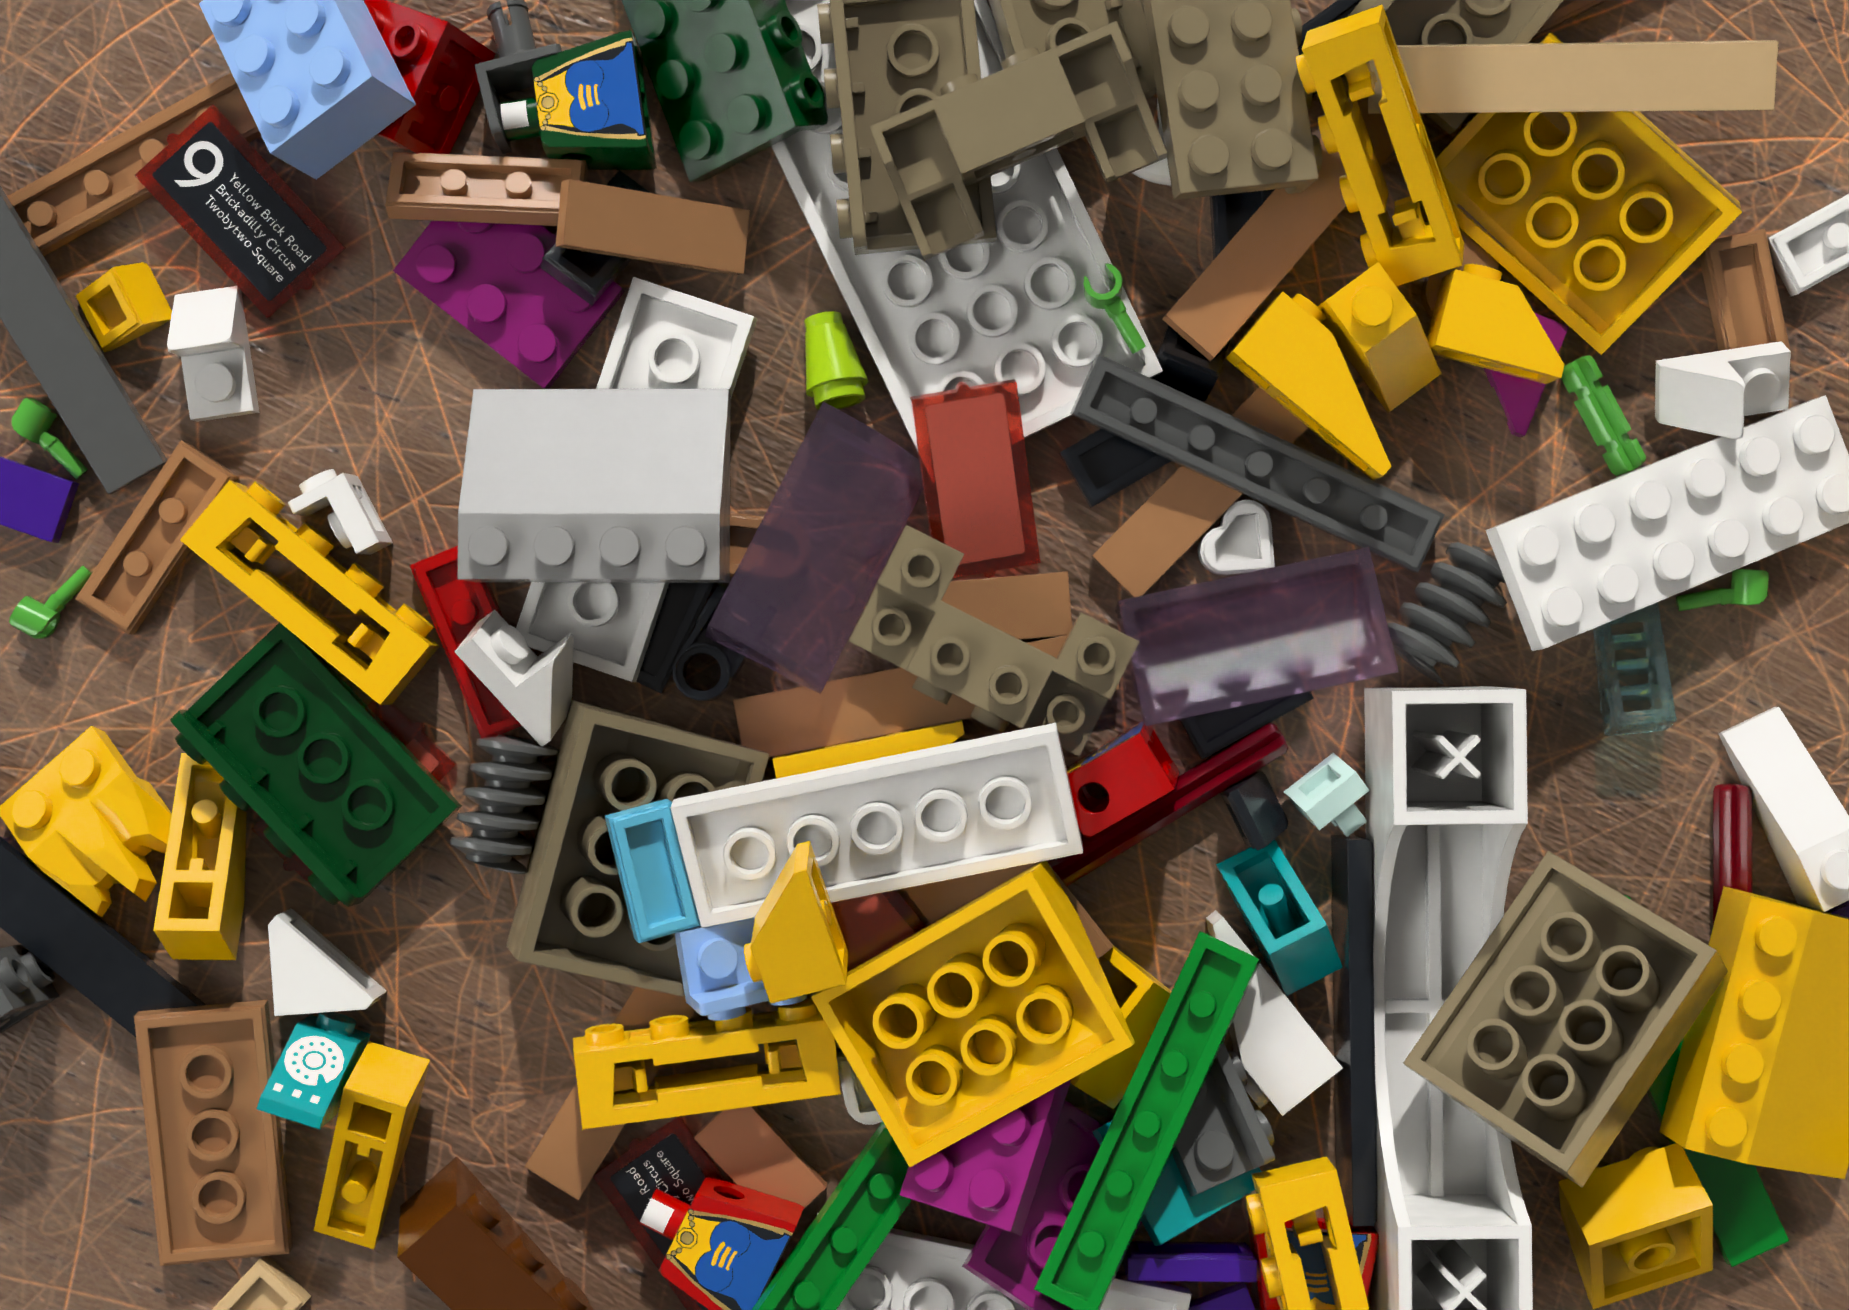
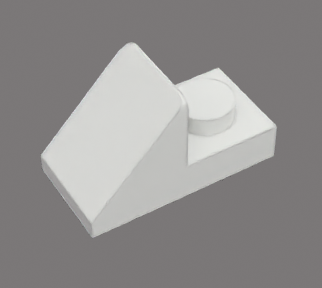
M232 286L175 295L167 347L168 352L181 356L190 420L199 422L260 413L241 287Z
M1780 341L1656 360L1655 419L1658 423L1730 439H1741L1744 436V416L1788 409L1791 351Z
M493 610L476 623L455 650V653L541 747L551 741L568 716L572 701L573 635L571 633L537 656L529 648L521 632L509 625L496 610Z

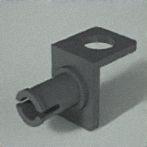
M506 0L512 21L511 25H509L507 15L503 13L500 1L489 6L487 16L491 22L499 58L475 64L489 127L502 154L512 152L510 141L505 136L499 95L533 87L532 64L538 59L563 51L560 44L536 48L528 16V5L524 0Z

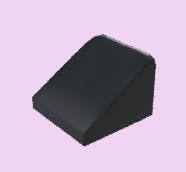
M1167 325L1156 354L1163 372L1152 377V379L1204 402L1207 400L1219 377L1230 340L1209 361L1172 327Z
M1262 771L1247 776L1221 793L1245 845L1258 851L1266 847L1287 829L1288 819L1266 775Z

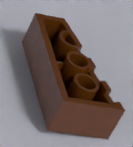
M457 1156L400 1206L397 1258L451 1310H594L579 1286L570 1278L565 1277Z

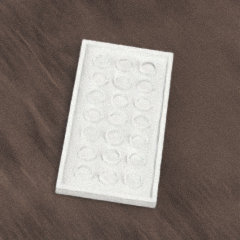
M785 0L790 14L795 18L802 33L801 44L812 74L818 79L825 95L824 106L828 114V122L816 130L799 131L771 147L932 483L935 482L924 409L926 404L1002 392L1004 395L1010 445L1073 416L1070 412L1096 355L1100 354L1149 378L1163 372L1123 286L1121 300L1146 347L1134 354L1131 353L1112 318H1109L1105 309H1097L1086 301L1083 285L1084 276L1088 278L1091 288L1095 292L1106 294L1114 288V284L1109 280L1105 272V264L1112 265L1057 148L991 176L997 235L996 242L960 245L925 261L920 249L855 255L853 238L840 239L836 199L849 198L847 173L834 174L830 134L843 133L840 108L827 109L824 69L836 68L834 43L821 44L817 4L830 3V0ZM974 0L982 79L1003 70L1001 63L1006 58L994 17L987 1Z

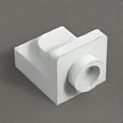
M334 469L323 471L302 482L299 488L303 494L288 502L292 513L301 516H309L331 505L334 512L327 517L336 538L346 549L353 546L356 554L371 555L393 543L359 477L356 475L342 473L337 476Z

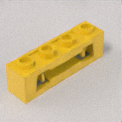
M1383 4L1307 31L1302 46L1303 54L1296 56L1299 76L1307 94L1318 93L1325 115L1318 117L1320 134L1329 154L1339 152L1346 172L1345 175L1339 177L1344 202L1350 213L1360 211L1367 233L1360 235V242L1368 268L1379 262L1394 284L1399 286L1463 266L1464 241ZM1372 59L1382 85V98L1379 101V107L1410 194L1409 197L1394 201L1395 210L1392 218L1394 225H1398L1396 228H1393L1386 208L1389 191L1357 100L1375 95L1374 87L1377 77L1375 71H1371L1368 62ZM1343 74H1345V77L1349 85V97H1347L1342 80L1340 78V76ZM1420 201L1423 203L1429 222L1423 221L1420 212Z
M229 480L180 541L379 705H391L440 647V645L427 636L434 627L405 603L396 610L378 594L384 588V585L360 565L353 563L347 570L330 556L329 553L335 545L313 526L304 522L298 529L279 513L286 505L266 487L254 481L248 488L243 484ZM260 525L279 542L274 545L271 541L258 534L255 529ZM236 547L245 554L244 557L252 563L254 561L259 562L263 565L277 549L354 614L369 615L390 632L389 635L385 638L377 632L378 629L373 625L361 623L349 637L269 571L254 570L231 550ZM348 641L352 646L368 655L373 660L369 665L347 647L345 642Z
M808 998L796 1004L777 1006L778 1011L752 1014V1009L745 1007V1014L721 1021L705 1020L688 1023L687 1016L670 1015L651 1020L649 1022L650 1028L624 1031L622 1024L615 1023L589 1027L585 1030V1036L573 1038L582 1130L840 1095L835 1038L813 1000ZM758 1044H764L765 1062L768 1064L769 1071L758 1072L757 1064L654 1077L655 1086L648 1087L645 1059H653L654 1066L755 1053L759 1052Z
M1327 1156L1251 1174L1256 1194L1245 1196V1201L1254 1234H1266L1271 1257L1260 1259V1265L1269 1298L1280 1296L1283 1310H1313L1301 1258L1292 1243H1289L1284 1222L1292 1220L1294 1237L1298 1239L1300 1247L1321 1243L1336 1310H1369L1337 1170ZM1317 1209H1322L1328 1235H1322L1315 1212Z

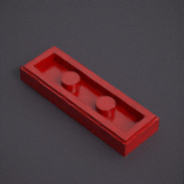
M458 546L409 565L481 738L497 737L498 734H504L521 727L522 725L455 653V650L476 623L490 612L496 610L503 618L489 582H471L458 579Z

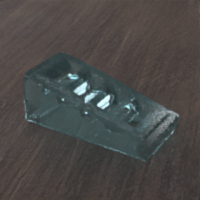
M1658 602L1593 629L1600 707L1605 736L1664 731L1677 721ZM1643 622L1644 632L1612 635V624ZM1646 648V657L1623 660H1616L1615 650ZM1648 674V684L1620 686L1618 676ZM1640 700H1650L1651 710L1624 712L1622 703Z

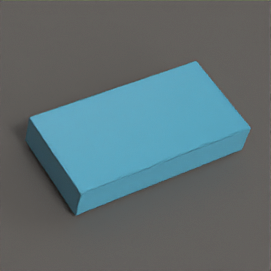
M668 799L605 815L634 939L638 943L701 926L670 809L672 802Z

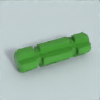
M1590 355L1582 356L1564 366L1561 380L1569 394L1575 392L1578 400L1574 401V404L1597 447L1603 445L1607 451L1602 456L1611 473L1615 476L1624 475L1640 467L1646 461V455L1637 438L1630 439L1627 434L1631 427L1609 386L1601 385L1599 378L1603 377L1594 358Z

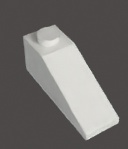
M1773 707L1718 733L1741 783L1750 786L1752 790V807L1797 903L1825 912L1848 901L1849 815L1781 709Z
M1216 910L1206 917L1210 936L1254 956L1224 917ZM1259 963L1229 1028L1233 1051L1239 1057L1246 1070L1247 1085L1244 1086L1245 1090L1260 1109L1271 1101L1283 1116L1343 1069V1067Z

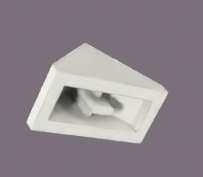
M292 908L276 915L268 924L274 1016L366 1010L379 1001L386 993V990Z

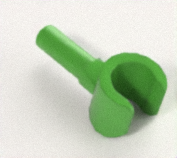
M1106 263L1105 272L1109 280L1114 284V288L1106 294H1099L1091 288L1088 278L1084 276V295L1086 301L1091 306L1097 309H1105L1109 318H1112L1131 353L1134 354L1146 347L1121 300L1122 277L1120 271L1115 266Z
M34 398L23 399L12 416L13 429L22 437L39 444L45 451L47 450L76 480L79 479L88 469L59 438L48 432L58 414Z
M82 565L49 597L45 604L30 596H25L13 610L9 618L10 625L35 639H44L51 636L58 626L60 612L83 588L92 573Z
M1736 569L1732 571L1731 589L1717 588L1676 596L1678 611L1718 604L1744 606L1760 604L1768 595L1769 573L1764 570Z

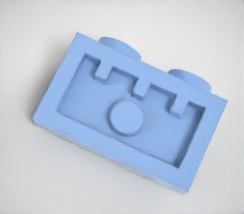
M755 918L704 928L698 926L674 933L685 1000L699 1015H707L709 1020L714 1021L728 1020L745 1014V1006L769 1001L763 981L753 982L745 961L744 945L751 943ZM807 994L771 1003L770 1005L786 1006L804 1001L807 998Z

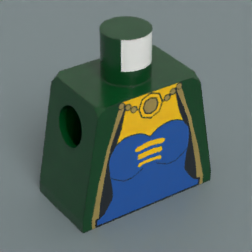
M631 30L619 32L536 60L532 64L536 97L501 103V118L507 140L515 141L541 136L543 149L549 159L586 160L588 170L657 169L642 56Z

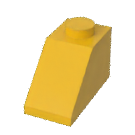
M1379 262L1318 306L1326 315V319L1322 324L1334 334L1338 346L1387 413L1441 375L1416 312Z
M1464 264L1463 271L1455 269L1442 278L1427 335L1433 355L1543 384H1548L1562 378L1565 365L1518 285L1500 281L1502 272L1477 264Z
M810 841L796 845L755 916L751 943L744 945V955L749 975L753 982L763 981L770 1004L846 984L849 953Z

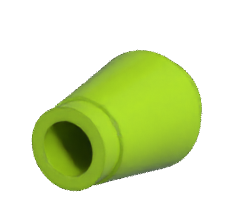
M828 311L806 318L804 320L806 329V395L814 398L815 408L821 411L839 410L864 401L866 397L863 387L869 381L847 328L843 324L841 313Z

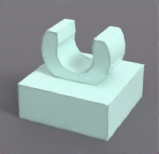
M1334 753L1330 754L1284 791L1295 808L1319 831L1331 822L1335 827L1338 826L1346 837H1349L1367 822L1354 803L1370 790L1357 772Z

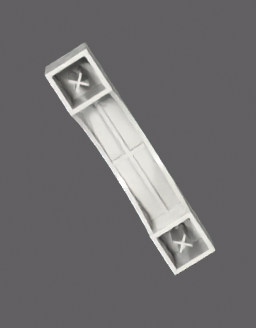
M1495 686L1364 688L1365 785L1370 790L1365 794L1366 839L1372 842L1377 1172V1222H1375L1373 1227L1379 1234V1245L1371 1277V1310H1533L1532 1224L1521 1193L1511 1140L1403 1064L1504 916L1506 892L1514 854L1521 834L1528 824L1526 689Z

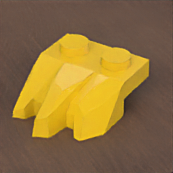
M90 726L0 805V817L30 860L41 871L99 916L103 917L112 904L109 889L114 884L124 885L144 902L149 898L157 882L144 856L152 850L166 854L172 813L151 783L135 775L106 732Z

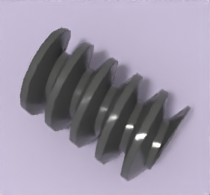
M1459 542L1451 543L1446 550L1452 565L1439 562L1435 563L1430 570L1438 586L1425 582L1419 583L1415 588L1414 592L1422 606L1413 603H1403L1400 607V616L1407 627L1397 623H1387L1383 629L1386 639L1397 654L1416 670L1440 684H1444V682L1435 670V664L1439 662L1456 668L1460 663L1451 650L1450 645L1455 642L1472 648L1476 643L1465 626L1471 622L1488 628L1491 624L1490 619L1481 608L1484 602L1504 608L1507 604L1506 599L1497 588L1499 583H1505L1496 557L1477 546L1472 545L1471 547Z
M498 734L497 737L478 738L476 745L492 755L490 762L471 763L469 770L486 780L485 785L482 787L464 788L463 795L477 803L479 807L478 811L457 814L456 819L472 829L471 836L451 838L450 845L466 854L465 858L476 864L499 871L525 874L527 873L526 866L512 856L530 854L533 851L534 844L531 840L520 834L519 831L537 829L541 822L537 815L525 807L544 804L547 799L546 793L532 784V781L549 780L553 777L554 773L550 766L538 758L539 756L556 755L560 749L548 744L541 747L537 741L507 734Z

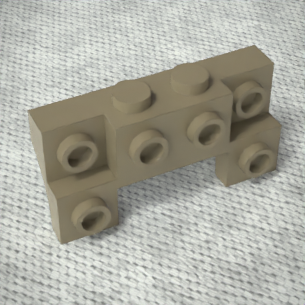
M1117 21L1043 53H1039L1036 47L1019 51L1001 63L1003 70L978 80L976 74H968L956 78L940 89L942 96L869 127L924 261L985 235L966 186L1081 137H1087L1106 183L1167 158V150L1150 111L1132 56Z
M906 525L849 642L918 676L912 688L947 705L951 695L954 694L974 704L975 707L970 717L1002 733H1005L1009 723L1022 729L1057 723L1062 748L1080 757L1108 699L1111 700L1140 641L1080 612L1057 658L941 601L964 553Z

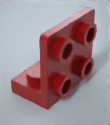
M364 0L416 103L413 108L377 135L410 153L450 154L480 90L475 64L493 60L496 53L448 21L387 0Z

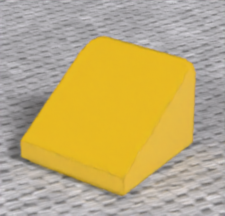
M144 262L115 266L75 295L103 352L112 351L171 320L172 310L151 268Z

